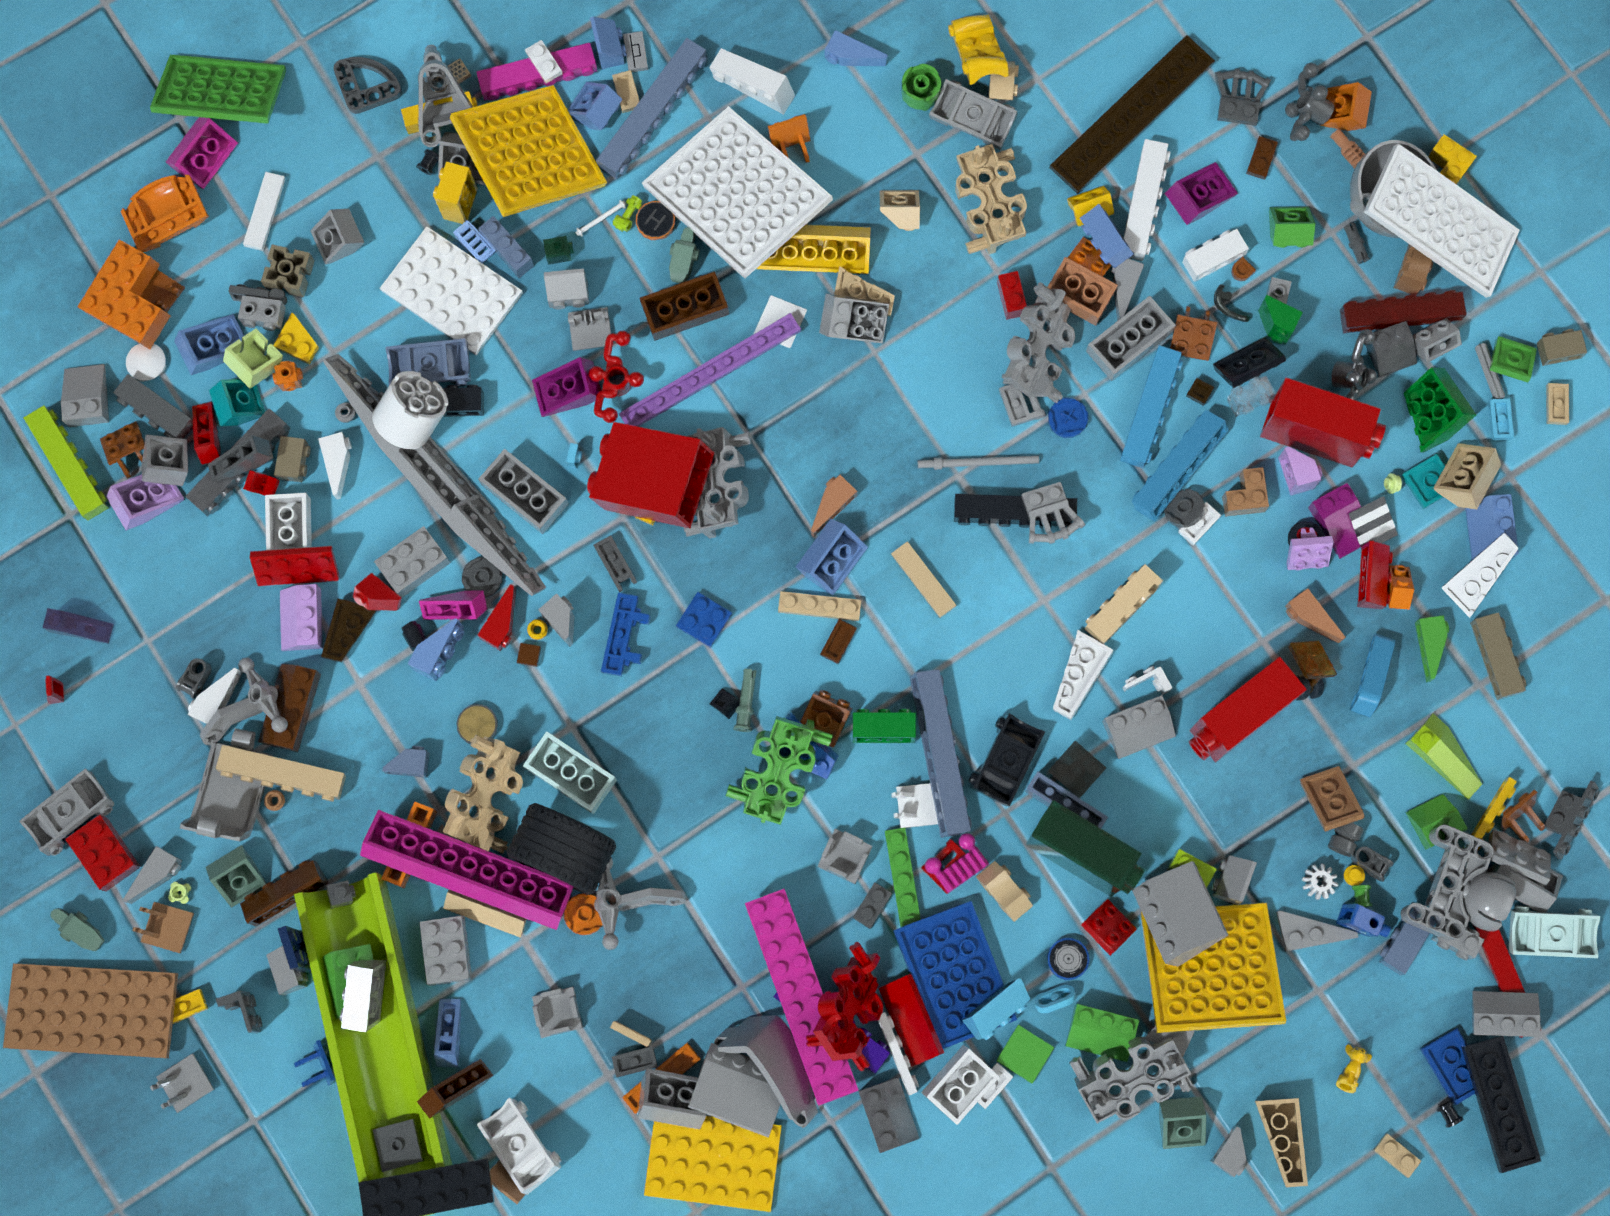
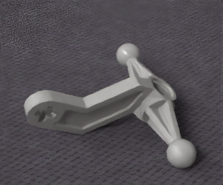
M242 658L238 663L239 670L247 675L250 686L248 698L215 712L200 733V738L205 745L217 743L232 724L262 712L272 720L271 726L275 732L280 733L287 729V720L281 717L276 704L277 689L275 686L269 685L254 670L255 665L251 658Z
M611 858L605 872L602 874L597 890V898L594 902L595 910L600 915L606 933L602 940L603 946L608 950H613L618 946L619 940L614 931L619 911H627L651 904L682 905L686 902L685 892L648 888L620 895L616 890L610 869L613 867V859Z

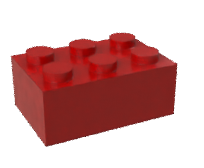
M98 815L65 839L99 890L107 892L141 867L105 816Z

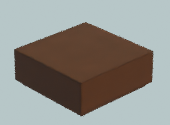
M520 643L517 664L538 667L541 646Z

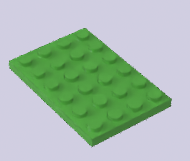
M170 54L150 105L151 113L268 124L286 74L285 65Z

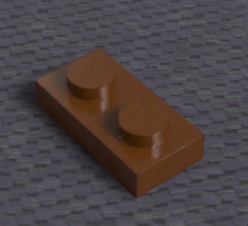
M1259 136L1246 174L1265 180L1278 142Z

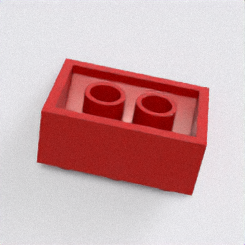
M1368 541L1361 547L1357 607L1383 609L1386 607V604H1389L1390 592H1387V584L1391 582V572H1388L1393 558L1390 546L1375 541Z

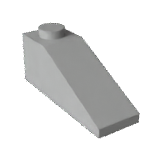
M1131 259L1125 260L1116 268L1113 267L1111 273H1114L1113 283L1118 285L1114 292L1117 321L1126 313L1144 264Z
M156 846L123 898V901L132 904L170 880L173 875H177L180 871L182 860Z

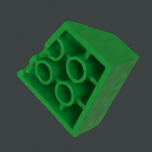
M1431 367L1403 393L1409 414L1414 420L1416 427L1414 431L1420 440L1421 445L1419 448L1421 453L1448 441L1476 416V413L1445 368Z

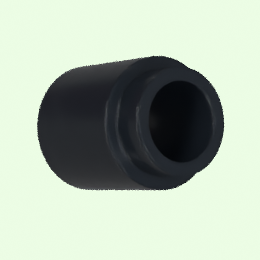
M411 621L401 628L403 631L402 635L412 651L415 650L418 644L428 638L421 625L417 624L416 621Z

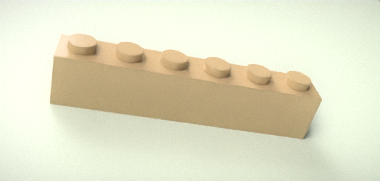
M225 745L221 747L216 765V770L221 772L220 776L232 778L235 775L241 777V781L253 783V780L260 781L262 786L273 788V785L282 786L281 790L293 792L295 789L302 791V795L313 797L314 794L321 795V799L334 802V799L340 800L346 775L341 772Z

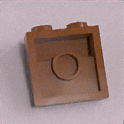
M825 690L815 691L800 722L804 725L807 719L814 721V729L833 734L829 746L834 748L853 708L849 707L850 703L844 699L839 698L837 701L831 698V694Z

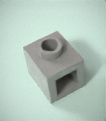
M1272 277L1268 284L1266 295L1287 304L1291 281Z

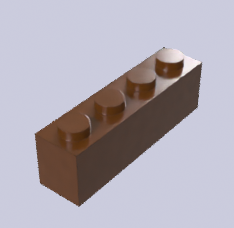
M479 1059L432 1087L417 1103L430 1119L479 1089L493 1074L482 1059Z

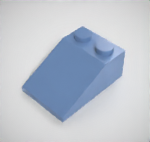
M234 314L179 330L174 342L190 374L194 375L224 363L225 348L239 339L242 342L244 334Z

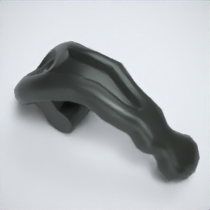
M1220 284L1214 293V304L1217 309L1230 318L1248 322V316L1232 312L1222 304L1221 300L1229 301L1232 298V293L1222 291L1225 286Z

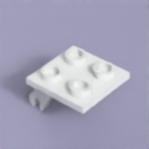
M930 783L896 787L897 793H891L892 798H897L899 814L894 813V818L900 819L901 828L938 825Z

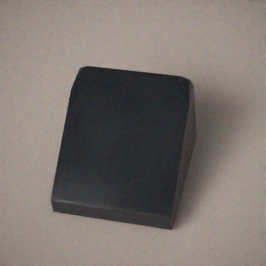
M723 688L710 702L713 708L728 719L732 717L740 704L736 697Z

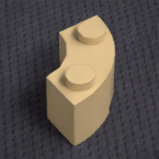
M1007 61L1008 77L990 74L989 99L1012 101L1013 96L1017 97L1018 84H1014V77H1018L1019 65H1015V61Z
M994 861L979 873L976 878L988 894L996 900L999 907L1015 922L1033 907L1029 901L1031 896L1025 888L1022 887L1020 889L1010 878L1011 872L1005 865L1000 866Z

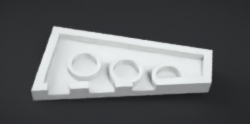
M1504 532L1443 585L1442 589L1470 618L1519 547Z
M1077 631L1064 677L1053 706L1055 712L1072 720L1113 654V649L1085 633Z

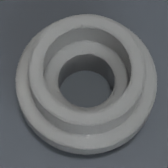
M341 403L335 410L336 418L343 423L352 421L356 413L349 403ZM344 409L348 410L346 415H342Z

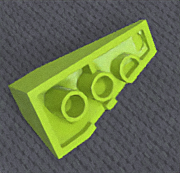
M1432 713L1405 743L1465 798L1470 799L1482 785L1451 730L1435 714Z

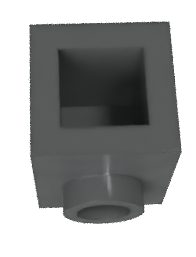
M348 880L327 885L326 890L331 909L352 904V898L356 897L353 885L349 886Z

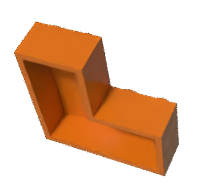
M119 239L77 307L148 349H151L170 318V315L164 310L141 297L160 264L150 256Z

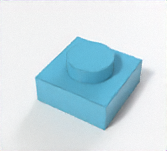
M570 443L566 461L570 468H576L577 463H581L583 452L580 451L578 444Z

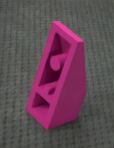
M483 590L461 591L419 600L423 620L477 619L488 609Z

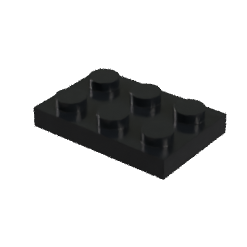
M1264 337L1213 363V367L1231 387L1235 388L1285 362L1286 358L1276 346Z

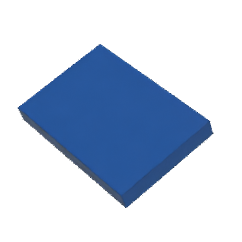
M1458 1028L1453 1029L1420 1049L1450 1100L1454 1101V1105L1475 1094L1461 1048L1466 1046L1467 1043Z

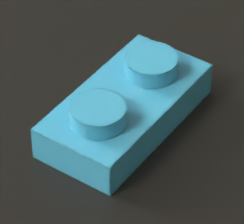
M1490 399L1488 401L1492 440H1512L1514 438L1510 399Z

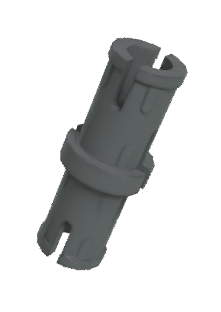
M1351 223L1352 226L1348 224L1343 228L1350 243L1348 245L1354 252L1357 264H1362V261L1365 263L1370 258L1364 247L1365 241L1360 237L1356 223Z

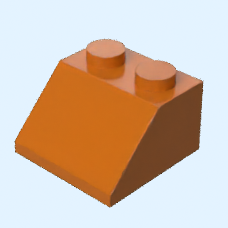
M1359 82L1327 88L1328 95L1326 99L1333 102L1334 111L1329 120L1321 126L1335 129L1340 128L1346 131L1366 128L1372 91Z

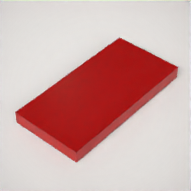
M912 974L880 987L879 991L893 1020L911 1067L943 1054L944 1050Z

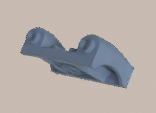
M465 338L386 347L389 385L397 374L405 371L421 373V377L432 383L434 381L437 383L450 381L458 387L467 386V382H471L468 341Z

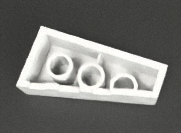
M722 48L709 67L713 78L718 82L728 84L783 115L795 97L787 76Z

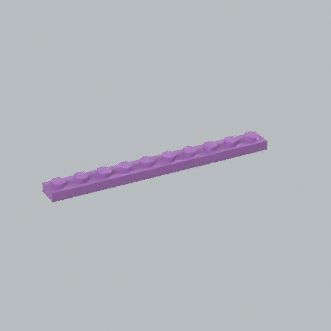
M789 313L620 412L619 416L624 424L639 427L801 332V328L792 314Z

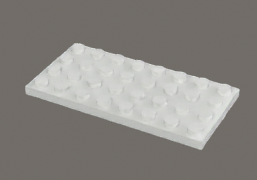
M1399 143L1393 146L1364 210L1365 214L1485 298L1492 295L1520 231Z

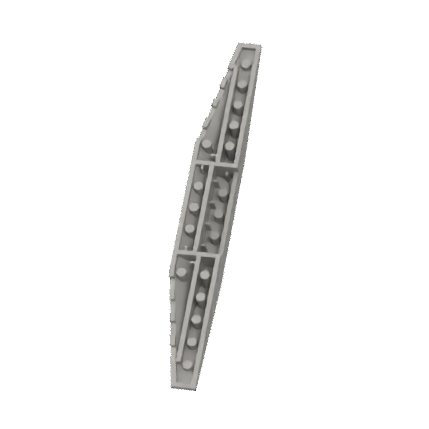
M339 354L324 359V364L379 448L450 528L531 596L545 590L546 586L534 568H530L526 563L527 558L524 553L519 552L516 548L515 539L509 537L506 533V526L503 521H498L494 515L495 509L434 440L429 437L427 442L417 449H404L389 443L377 432L372 420L373 411L384 393L382 391L378 393L371 387L372 382L366 377L362 379L356 374L358 370Z

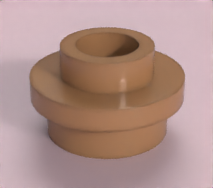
M272 790L265 795L264 804L267 809L278 811L284 806L285 797L280 791ZM277 797L278 803L273 805L272 799Z

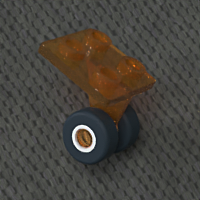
M1319 641L1290 643L1288 647L1304 675L1296 677L1307 689L1296 700H1304L1308 696L1311 699L1321 697L1324 691V683L1321 678L1335 677L1337 675L1323 646Z

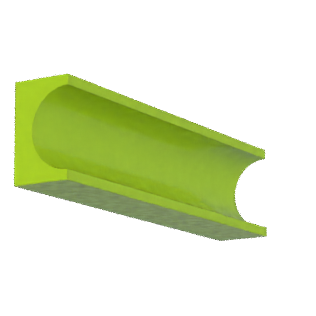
M377 872L368 874V877L349 884V886L353 885L356 897L352 898L353 902L351 905L331 909L327 890L294 894L359 1182L452 1165L441 1114L438 1113L429 1119L417 1103L426 1092L434 1087L387 882L382 880V875ZM370 944L374 960H387L380 1022L367 1032L341 1028L342 1021H340V1018L336 1019L322 957L333 951ZM415 1119L424 1161L382 1172L373 1129Z

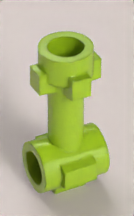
M632 195L631 198L627 199L628 207L622 216H615L613 226L621 232H628L630 230L632 221L629 219L635 209H640L642 206V200L637 196Z

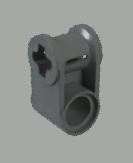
M199 658L191 660L184 674L178 680L176 690L183 691L191 695L192 699H196L211 674L210 664ZM203 664V671L197 674V666Z
M1369 847L1357 848L1353 857H1351L1354 865L1361 867L1371 877L1381 882H1384V876L1389 867L1394 865L1391 860ZM1360 851L1364 852L1367 856L1365 862L1359 859Z

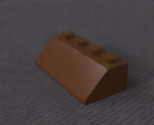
M281 664L275 683L278 693L276 704L279 715L287 720L288 726L284 732H275L271 726L272 720L266 715L258 743L298 753L321 677L317 670L298 665Z
M305 860L298 865L299 868L293 872L291 870L280 876L281 879L277 882L271 881L262 887L263 890L257 894L253 892L245 896V901L240 903L247 924L258 926L295 904L294 894L315 892L327 885L329 882L319 864L314 860Z

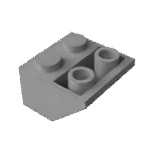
M283 946L266 955L279 995L284 996L307 987V974L290 970Z

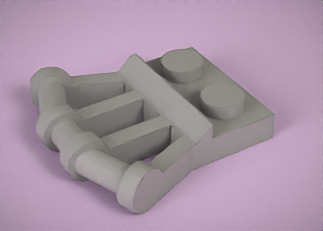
M1061 482L1021 495L1030 520L1029 543L1034 544V542H1048L1052 544L1055 543V540L1061 538L1065 540L1078 528L1082 529L1085 526L1083 520L1069 507ZM1061 510H1064L1073 521L1067 528L1062 520ZM1054 513L1060 530L1052 533L1046 515ZM1040 517L1046 534H1035V518Z

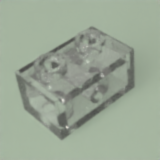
M1258 376L1251 379L1249 384L1244 387L1240 385L1231 389L1227 401L1237 417L1241 414L1247 415L1253 412L1254 408L1260 405L1262 407L1272 402L1276 392L1267 376L1262 378Z

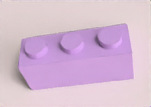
M317 584L295 585L280 591L281 651L323 649L321 588Z

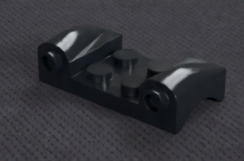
M1010 713L998 718L995 724L998 734L981 769L977 772L973 771L968 780L971 783V789L1006 807L1011 805L1045 734V731L1024 723Z

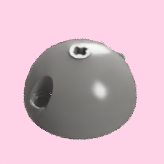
M1400 140L1381 142L1370 149L1358 162L1350 181L1351 211L1358 216L1368 229L1379 235L1391 238L1400 237L1365 214L1364 210L1393 146L1399 143L1436 170L1432 161L1421 149Z

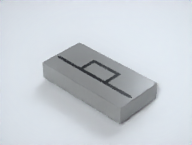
M643 32L623 34L628 70H631V72L648 70Z

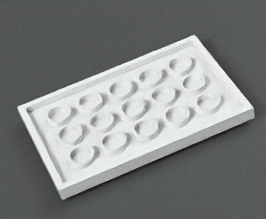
M429 227L424 229L380 287L383 293L451 339L465 338L468 341V350L476 356L523 294L521 289Z

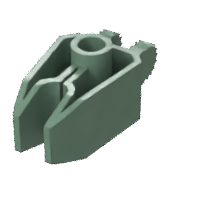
M685 227L681 239L676 240L674 244L672 243L670 248V255L672 257L669 270L671 280L675 283L687 281L691 275L694 261H697L700 250L694 244L696 234L689 227Z
M55 908L50 913L52 920L60 925L58 930L61 933L59 935L66 941L70 942L72 940L80 947L91 951H97L105 941L100 931L87 921L88 917L80 911L69 914L62 908Z

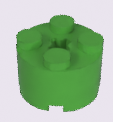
M919 64L918 66L908 68L902 77L901 94L903 101L911 108L927 111L935 105L941 91V79L937 70L928 64Z

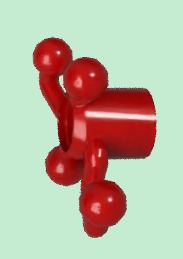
M624 330L618 333H611L606 337L603 357L607 362L606 370L604 371L599 366H594L589 370V378L592 381L599 382L604 379L603 389L596 395L594 414L599 418H603L607 423L616 421L618 413L612 407L602 410L604 398L610 399L616 396H623L630 391L631 386L640 387L644 382V376L640 372L629 374L628 370L623 366L622 359L611 355L613 341H616L620 346H626L630 343L631 336ZM615 375L625 376L624 381L616 385L612 384L610 379Z

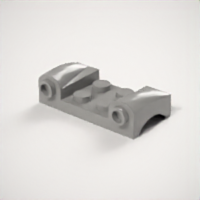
M946 79L940 95L929 113V117L943 125L952 126L983 140V143L993 144L994 148L1001 150L1017 117V111L1008 104H1000L971 91L955 80L949 81Z
M85 768L19 822L33 837L42 853L47 856H55L63 850L62 847L65 843L62 839L93 814L106 816L111 813L114 802L93 773Z

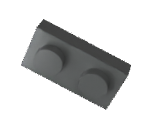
M874 882L854 914L853 919L871 929L892 893Z
M653 1046L612 1056L616 1078L645 1071L647 1068L653 1069L658 1067Z

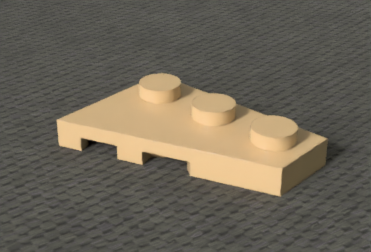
M839 266L834 295L889 304L887 316L891 317L894 295L862 280L861 277L853 275Z

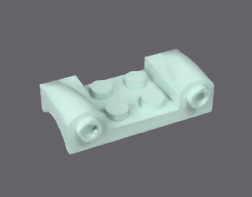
M1516 906L1515 909H1511L1509 952L1514 955L1598 958L1597 929L1600 916L1592 913V909L1580 908L1579 912H1574V914L1533 912L1529 910L1528 906Z

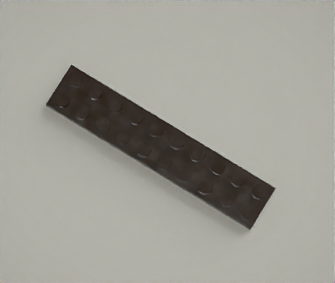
M1186 35L1070 145L1049 168L1074 192L1079 194L1215 63V60Z

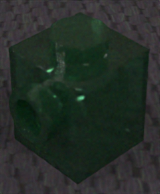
M567 236L543 240L548 265L572 261L571 254L574 253L572 242H568Z

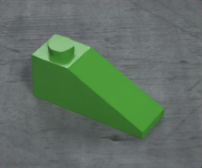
M1444 615L1422 618L1415 622L1426 683L1431 682L1436 677L1448 636L1447 633H1449V625L1444 620Z

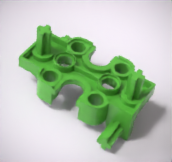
M776 716L771 731L764 730L759 732L753 743L752 754L765 758L768 763L767 768L762 772H756L745 767L742 776V788L729 784L725 796L743 801V813L760 818L762 823H765L767 820L781 825L787 807L799 805L805 792L803 785L794 784L790 781V773L796 769L812 772L816 752L814 747L810 745V741L829 746L833 734L814 729V721L809 719L803 725L784 717ZM768 741L771 745L763 747L760 742ZM782 747H787L791 750V754L784 757L780 755L779 750ZM806 753L810 755V758L805 760L800 755ZM750 778H754L758 782L755 784H750L747 782V780ZM772 784L778 788V791L775 794H769L766 791V787ZM794 791L797 795L790 797L787 795V792Z

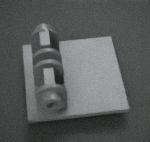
M607 307L568 313L573 351L605 346L606 337L611 334Z

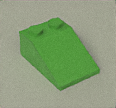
M370 944L333 951L322 957L336 1019L340 1018L341 1010L344 1008L342 993L346 987L345 969L354 961L374 960Z

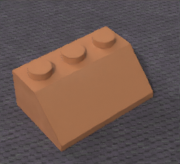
M1065 257L1047 288L1065 291L1066 294L1062 302L1068 305L1071 309L1070 312L1096 326L1118 285Z

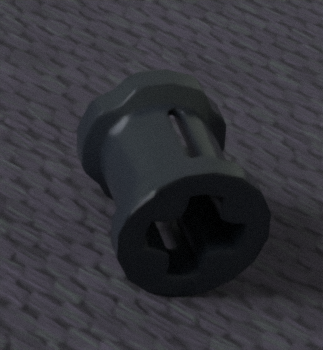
M426 149L422 161L416 167L421 172L432 175V169L436 162L439 161V155Z
M1453 1100L1436 1108L1437 1112H1440L1443 1116L1446 1128H1450L1464 1120L1456 1111Z

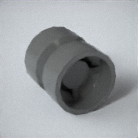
M1349 823L1335 828L1336 835L1331 836L1327 847L1341 855L1353 857L1357 848L1355 841L1360 840L1364 829L1354 823Z

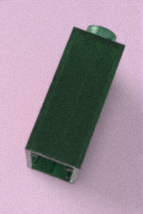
M1054 800L1046 809L1025 844L1110 897L1120 890L1129 894L1131 890H1134L1145 872V868L1137 864L1142 854L1141 852Z

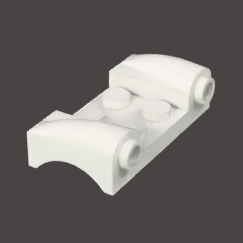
M509 1098L500 1110L479 1122L477 1126L520 1192L528 1195L561 1168L560 1162L562 1160L555 1151L546 1150L526 1119L528 1117L526 1113L528 1111L527 1106L521 1100L518 1102Z

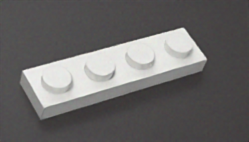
M884 1012L878 1022L909 1096L917 1093L916 1088L919 1087L915 1075H910L908 1068L911 1067L907 1055L903 1056L900 1048L903 1045L899 1035L895 1036L892 1028L895 1027L890 1015L886 1016Z

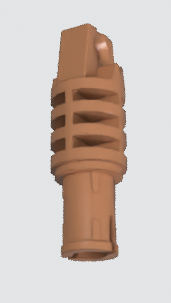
M1339 128L1330 138L1341 148V154L1355 169L1365 153L1355 141H1350Z

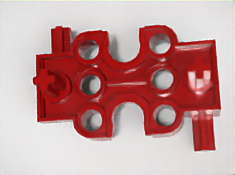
M855 942L854 945L849 947L854 957H851L847 966L836 968L832 974L839 992L831 993L826 991L819 999L818 1012L821 1017L813 1030L814 1034L806 1036V1044L808 1047L823 1046L832 1061L852 1059L858 1069L864 1071L870 1064L863 1055L862 1050L867 1045L870 1037H867L861 1028H857L855 1023H853V1018L856 1014L862 1024H867L868 1021L879 1020L882 1015L883 1004L878 994L875 993L879 984L876 981L877 978L873 977L871 973L876 968L880 957L877 953L866 954L861 944Z

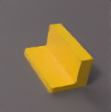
M1105 186L1067 198L1068 206L1074 211L1075 221L1078 226L1084 225L1080 217L1098 204L1102 206L1109 216L1114 214L1111 194Z

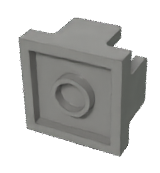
M834 829L817 867L856 884L873 846L852 834Z
M574 987L552 990L532 997L534 1004L532 1008L541 1038L583 1028Z

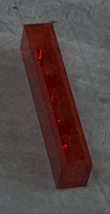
M1449 290L1444 292V294L1430 292L1418 297L1415 294H1411L1399 299L1387 297L1381 301L1368 299L1362 303L1349 301L1340 309L1343 334L1361 332L1364 329L1381 330L1405 321L1408 326L1435 324L1445 318L1450 322L1462 321L1467 315L1463 292H1456V290Z

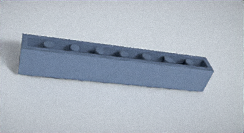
M688 38L685 39L597 158V165L600 169L615 179H618L620 175L623 176L627 172L628 164L631 160H635L638 157L640 148L651 139V133L654 129L657 130L661 126L662 118L665 114H669L672 111L673 103L677 98L680 99L683 96L687 84H691L694 81L696 72L707 63V53L704 48Z
M939 669L916 672L910 676V682L940 837L962 835L971 831L972 823L971 818L967 814L968 802L963 793L962 787L964 782L958 768L960 761L955 753L956 741L951 732L952 720L947 712L948 700L943 691L944 680L942 675H940Z

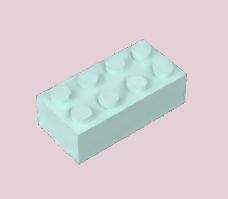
M547 731L523 765L528 771L592 814L596 812L617 781L613 775Z

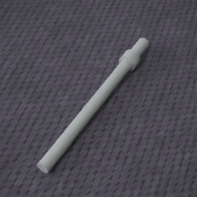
M1039 456L942 459V457H936L933 460H918L917 464L918 468H934V470L942 469V467L1039 464Z

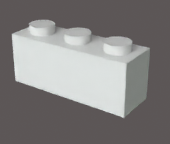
M1237 229L1233 231L1227 230L1220 235V238L1216 240L1210 239L1203 243V247L1197 250L1192 248L1187 251L1182 263L1192 280L1196 282L1245 256L1249 248Z

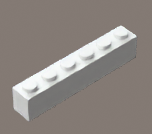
M1145 139L1142 147L1123 237L1134 255L1129 257L1131 259L1143 261L1145 254L1149 255L1151 243H1148L1149 236L1153 237L1155 229L1152 220L1157 218L1159 206H1156V201L1161 199L1163 188L1159 186L1160 182L1165 180L1167 170L1163 169L1164 163H1168L1170 151H1167V143Z

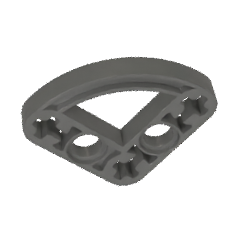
M350 57L341 59L334 64V73L350 112L354 114H359L395 101L402 95V89L395 75L386 66L375 60L364 57ZM343 66L348 76L345 78L341 72V67ZM352 69L372 70L383 76L387 82L360 91ZM351 82L355 85L351 91L344 89L347 83ZM391 87H394L395 89L394 94L390 92ZM381 90L384 91L386 97L383 98ZM372 93H378L379 99L370 101L369 96ZM362 97H365L367 104L364 103ZM357 100L358 107L353 105V101Z

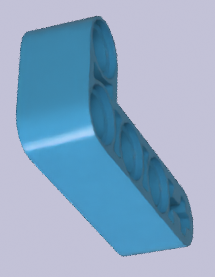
M1377 633L1374 634L1359 689L1352 700L1350 711L1370 718L1378 707L1395 646L1394 639Z

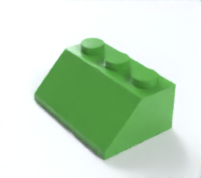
M1076 1004L1065 1046L1101 1056L1106 1054L1107 1057L1127 1062L1130 1056L1128 1051L1130 1045L1128 1042L1135 1038L1139 1020Z

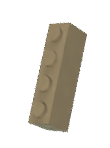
M1498 612L1473 620L1470 624L1496 699L1501 700L1526 691V681L1524 676L1520 675L1518 669L1519 661L1513 655L1511 649L1513 644L1511 638L1506 635V624L1503 617H1500Z

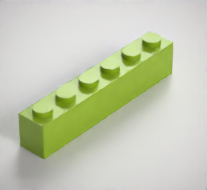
M43 405L23 417L81 516L89 521L109 509L105 503L108 501L105 494L96 488L98 482L92 474L89 475L86 471L88 468L83 458H78L76 454L78 452L77 447L72 441L69 443L66 438L69 435L63 425L59 426L56 420L59 417L53 409L49 410Z

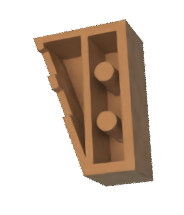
M1409 244L1393 288L1416 296L1420 290H1424L1427 283V275L1430 273L1434 262Z

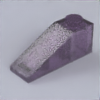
M47 608L42 628L51 633L109 644L114 624Z

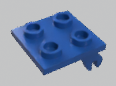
M317 1040L313 1046L315 1054L295 1062L294 1065L296 1068L319 1058L324 1073L302 1082V1087L324 1078L327 1085L330 1086L335 1080L332 1063L329 1064L327 1059L329 1056L328 1048L325 1043L321 1044V1041Z

